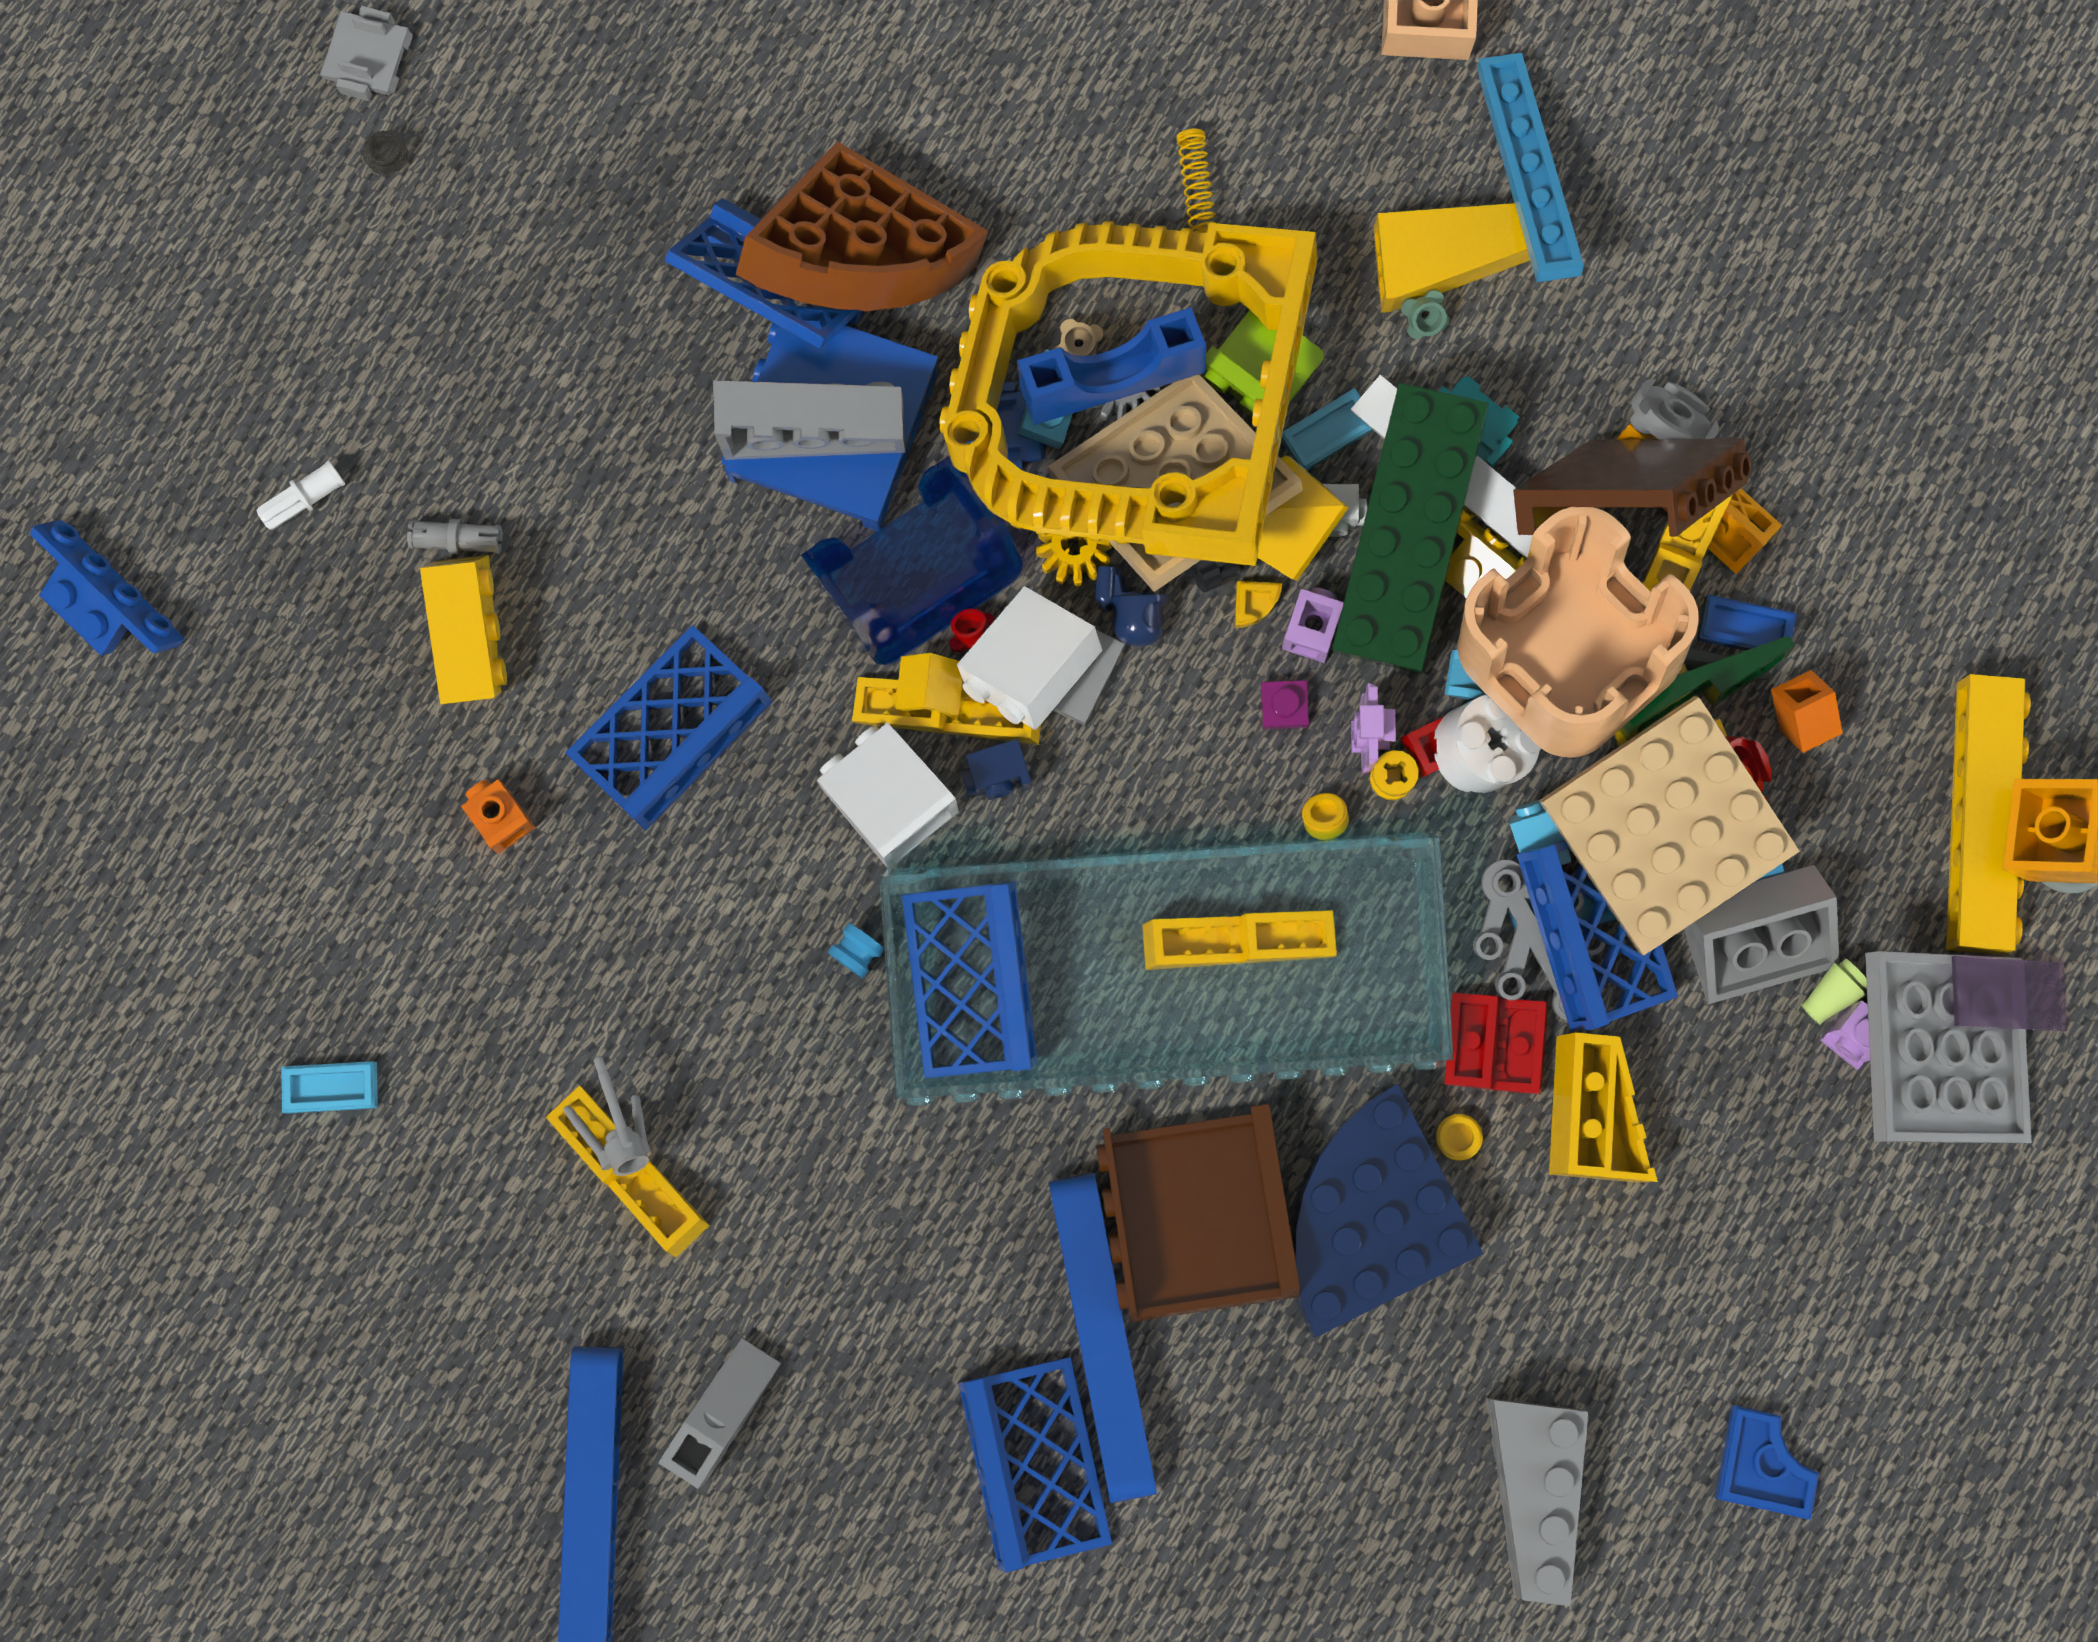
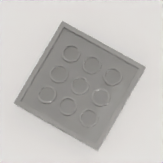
M1885 951L1865 953L1874 1142L2032 1143L2022 958Z

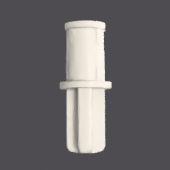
M327 461L323 466L300 481L295 482L291 480L289 488L258 507V516L267 528L274 530L306 508L309 512L312 511L313 507L311 505L340 486H344L345 482L332 463Z

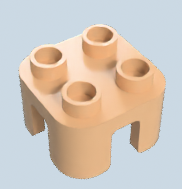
M1569 507L1549 517L1534 532L1526 561L1507 579L1495 568L1486 572L1469 591L1458 641L1459 659L1467 675L1536 745L1550 754L1567 758L1584 756L1597 750L1676 679L1696 634L1699 621L1698 608L1694 597L1675 576L1668 574L1650 592L1627 569L1624 564V558L1631 540L1629 532L1612 515L1595 507Z

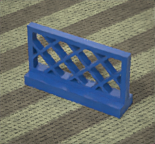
M723 198L713 205L711 215L707 220L668 250L665 262L819 349L847 323L854 326L861 319L864 312L861 310L834 309L810 304L811 307L796 306L794 302L796 300L762 290L743 278L744 283L734 282L727 278H741L736 275L745 236L761 219ZM688 255L703 256L705 261L695 260ZM717 258L733 259L734 263L718 262ZM766 299H778L782 305L773 304ZM803 320L819 321L822 329L819 330Z
M692 625L565 754L646 831L773 702L757 682L751 677L749 678ZM696 641L705 649V667L682 668V654ZM713 658L722 666H713ZM674 663V669H668ZM713 675H732L740 682L728 696L712 697ZM705 676L704 697L681 699L682 677ZM658 678H673V699L650 700V686ZM642 695V701H636ZM704 706V721L697 728L681 729V707ZM712 706H718V707L712 712ZM673 708L672 730L649 731L650 709ZM626 710H641V731L618 732L619 717ZM610 727V733H604ZM672 738V753L664 761H649V740ZM680 738H686V739L680 744ZM641 740L640 762L617 763L618 741ZM594 742H609V764L590 765L581 755ZM648 770H654V771L648 776ZM640 771V785L625 799L617 791V772ZM609 772L608 781L599 773Z
M1565 840L1516 854L1571 1031L1597 1029L1610 1024L1609 1022L1678 997L1662 944L1643 956L1623 944L1626 932L1620 923L1614 937L1596 928L1604 909L1607 908L1610 911L1611 909L1600 893L1583 884L1587 873L1581 864H1579L1574 878L1563 872L1557 852L1566 849L1572 851ZM1579 892L1596 902L1587 922L1576 915L1573 906ZM1592 937L1609 945L1601 966L1592 962L1589 958L1587 948ZM1618 952L1635 961L1627 982L1610 972ZM1644 968L1655 973L1661 992L1648 995L1636 988ZM1606 980L1623 990L1616 1008L1608 1011L1605 1010L1601 996ZM1632 996H1634L1635 998L1639 999V1000L1630 1002Z
M1016 880L903 894L902 902L924 1078L1010 1069L1012 1071L1032 1069L1038 1063ZM984 895L987 915L976 928L957 913L956 910L966 897ZM958 898L952 907L942 901L944 899ZM932 901L946 913L932 932L917 922L915 903ZM951 917L972 933L957 953L936 937ZM987 924L990 938L981 932ZM918 932L926 938L921 947ZM976 938L987 945L992 952L993 961L983 973L979 972L962 958ZM931 943L952 959L938 978L934 977L922 966L921 955ZM956 963L977 979L963 999L942 983ZM993 969L995 984L987 978ZM924 978L932 984L927 992L925 990ZM981 984H984L997 995L998 1008L989 1019L985 1018L967 1003ZM936 989L940 990L958 1005L943 1024L928 1013L927 1001ZM962 1009L983 1025L969 1045L948 1029ZM998 1016L1000 1017L1001 1030L993 1024ZM930 1024L938 1030L933 1038H931ZM987 1030L1003 1041L1005 1059L988 1061L973 1049ZM943 1034L962 1049L963 1052L954 1064L935 1066L933 1046ZM967 1055H969L976 1061L971 1063H962L963 1060L967 1057Z
M1071 1357L958 1382L998 1570L1007 1573L1023 1569L1027 1565L1112 1545ZM1062 1369L1066 1388L1055 1404L1036 1392L1035 1388L1044 1373ZM1034 1376L1029 1386L1018 1380ZM1009 1381L1025 1391L1011 1415L996 1406L992 1385ZM1030 1396L1053 1409L1039 1433L1017 1420ZM1067 1399L1069 1401L1071 1414L1062 1409ZM998 1414L1007 1420L1002 1430ZM1058 1414L1073 1422L1076 1432L1066 1451L1045 1438L1046 1433ZM1013 1424L1035 1438L1021 1462L1006 1453L1003 1440ZM1041 1442L1063 1456L1049 1480L1027 1466ZM1077 1446H1079L1081 1460L1072 1455ZM1069 1460L1084 1469L1086 1483L1077 1497H1074L1055 1484ZM1008 1461L1018 1467L1012 1477ZM1023 1471L1045 1484L1031 1509L1016 1500L1014 1486ZM1051 1489L1073 1502L1059 1527L1038 1514ZM1088 1492L1092 1508L1087 1504L1083 1503V1500L1085 1499ZM1079 1507L1094 1516L1098 1537L1080 1541L1065 1531ZM1018 1508L1028 1514L1022 1524ZM1035 1518L1056 1533L1045 1550L1028 1554L1024 1534ZM1062 1536L1072 1542L1056 1547Z

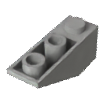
M741 1338L682 1424L658 1463L697 1489L704 1486L778 1370L781 1362Z

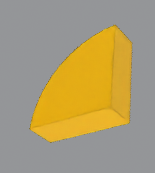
M1237 581L1235 628L1252 626L1261 618H1266L1278 602L1282 583Z

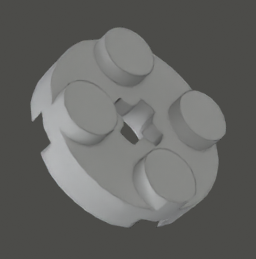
M1649 379L1641 385L1632 399L1631 404L1634 413L1630 417V422L1634 428L1644 434H1652L1657 439H1714L1718 435L1719 425L1717 420L1711 426L1709 420L1705 417L1710 410L1707 405L1692 392L1678 384L1668 381L1662 388L1652 386L1656 379Z

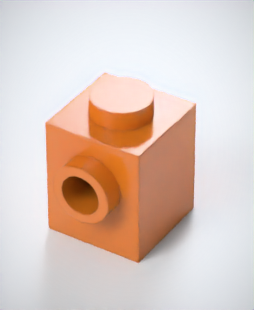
M1812 670L1771 689L1779 729L1802 753L1843 734L1835 691Z

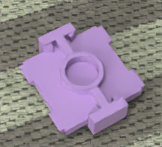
M1370 683L1366 685V692L1361 694L1359 711L1355 712L1354 721H1351V753H1361L1362 776L1371 772L1377 763L1378 750H1390V742L1396 741L1395 709H1384V705H1378V687Z

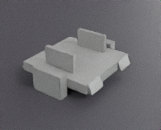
M361 6L359 15L341 11L338 15L331 44L319 75L323 79L337 82L336 87L340 94L370 101L371 91L390 95V93L395 94L399 81L396 73L404 49L409 50L413 34L407 27L395 25L391 13L365 6Z

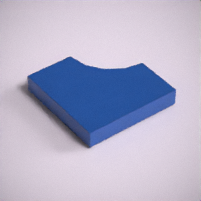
M1731 1405L1715 1498L1811 1520L1819 1473L1802 1466L1788 1451L1781 1433V1416Z

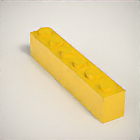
M1970 674L1957 682L1947 951L2003 955L2015 951V947L2019 944L2022 937V921L2020 917H2017V899H2020L2022 896L2024 879L2003 870L2014 779H2022V764H2025L2029 753V742L2027 737H2023L2024 720L2029 715L2031 700L2029 693L2025 692V679Z

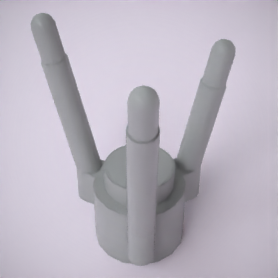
M597 1056L594 1058V1063L616 1127L615 1130L607 1134L605 1147L602 1146L571 1106H565L564 1113L597 1155L602 1170L612 1168L614 1174L618 1176L633 1174L648 1164V1157L652 1154L646 1140L640 1097L637 1094L631 1097L635 1132H633L632 1128L625 1124L604 1060L601 1056Z

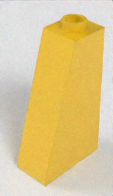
M1515 203L1378 213L1373 228L1381 313L1400 309L1405 299L1420 298L1425 296L1431 289H1437L1443 293L1530 261Z

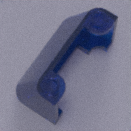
M950 456L924 472L918 486L923 502L851 550L842 539L833 537L817 542L813 547L801 554L812 575L876 664L887 665L899 660L901 656H905L951 625L953 618L959 612L976 608L1009 586L1021 573L1023 567L1022 559L1004 520L988 510L973 490L968 476L953 466Z

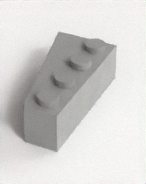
M713 380L714 433L725 460L905 453L902 388L895 387L892 383L872 382L867 385H844L838 383L806 384Z
M1486 1397L1492 1431V1446L1499 1480L1500 1501L1506 1529L1505 1536L1513 1592L1524 1601L1571 1606L1588 1412L1576 1408Z

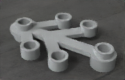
M1511 860L1495 861L1485 869L1482 875V890L1490 901L1481 933L1473 941V950L1477 956L1486 960H1493L1501 955L1503 942L1499 937V933L1507 909H1509L1517 925L1504 971L1497 977L1495 982L1497 993L1507 1000L1519 999L1524 994L1526 984L1522 975L1529 950L1531 949L1554 990L1550 999L1553 1012L1558 1017L1567 1020L1536 917L1525 898L1530 899L1520 865ZM1509 874L1513 879V886L1509 891L1503 892L1498 886V880L1502 875ZM1580 892L1574 904L1576 913L1580 911L1584 902L1583 895ZM1487 937H1492L1496 944L1494 951L1490 954H1484L1480 948L1482 940ZM1598 940L1594 948L1587 949L1588 954L1595 955L1600 953L1604 949L1605 943ZM1514 977L1517 980L1518 988L1514 993L1506 994L1503 990V983L1507 978Z

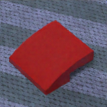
M1452 993L1444 1084L1542 1095L1549 1003L1519 999L1507 1000L1491 995Z

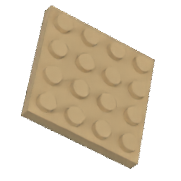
M1196 375L1171 383L1050 464L1048 469L1051 478L1057 480L1131 488H1151L1153 482L1159 476L1166 473L1178 472L1194 480L1217 469L1231 458L1250 460L1256 433L1200 375ZM1279 457L1277 458L1266 515L1303 491L1301 479ZM1174 502L1172 504H1169L1168 506H1178L1182 503ZM1108 540L1154 592L1200 561L1197 559L1146 554L1144 544L1128 543L1126 545Z
M1697 696L1692 697L1539 800L1638 952L1643 956L1800 852L1709 711Z

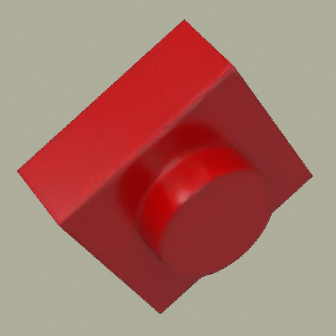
M1444 716L1400 737L1407 753L1416 761L1419 778L1439 770L1434 756L1437 753V738L1434 739L1435 730Z

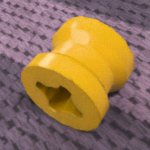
M1392 750L1384 753L1378 758L1377 763L1370 772L1372 789L1378 796L1386 800L1404 798L1413 789L1418 780L1419 770L1416 761L1403 751Z

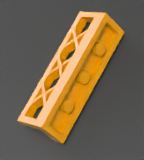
M1630 423L1616 440L1657 438L1652 434H1644L1638 431ZM1740 488L1732 495L1708 549L1737 574L1781 528L1782 524Z

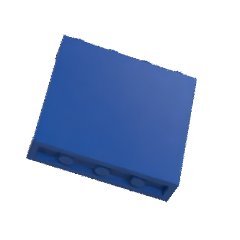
M803 320L819 330L822 329L819 321ZM772 323L768 335V343L772 345L767 358H760L757 362L752 382L838 383L844 385H867L872 382H889L895 387H901L904 399L905 453L725 460L724 456H722V465L726 466L725 472L729 481L736 483L737 478L781 492L862 520L863 527L880 532L940 371L938 356L846 325L819 349L777 324Z

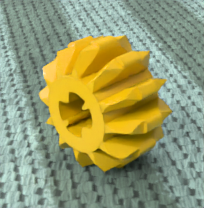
M1038 534V538L1045 544L1036 547V556L1048 558L1042 564L1044 573H1051L1059 568L1056 576V582L1059 584L1065 582L1068 574H1074V585L1081 586L1083 572L1095 581L1097 578V567L1095 565L1108 566L1110 563V557L1104 553L1112 548L1108 540L1091 541L1085 537L1064 538L1058 534ZM1070 540H1078V546L1080 547L1079 555H1070V549L1068 548Z

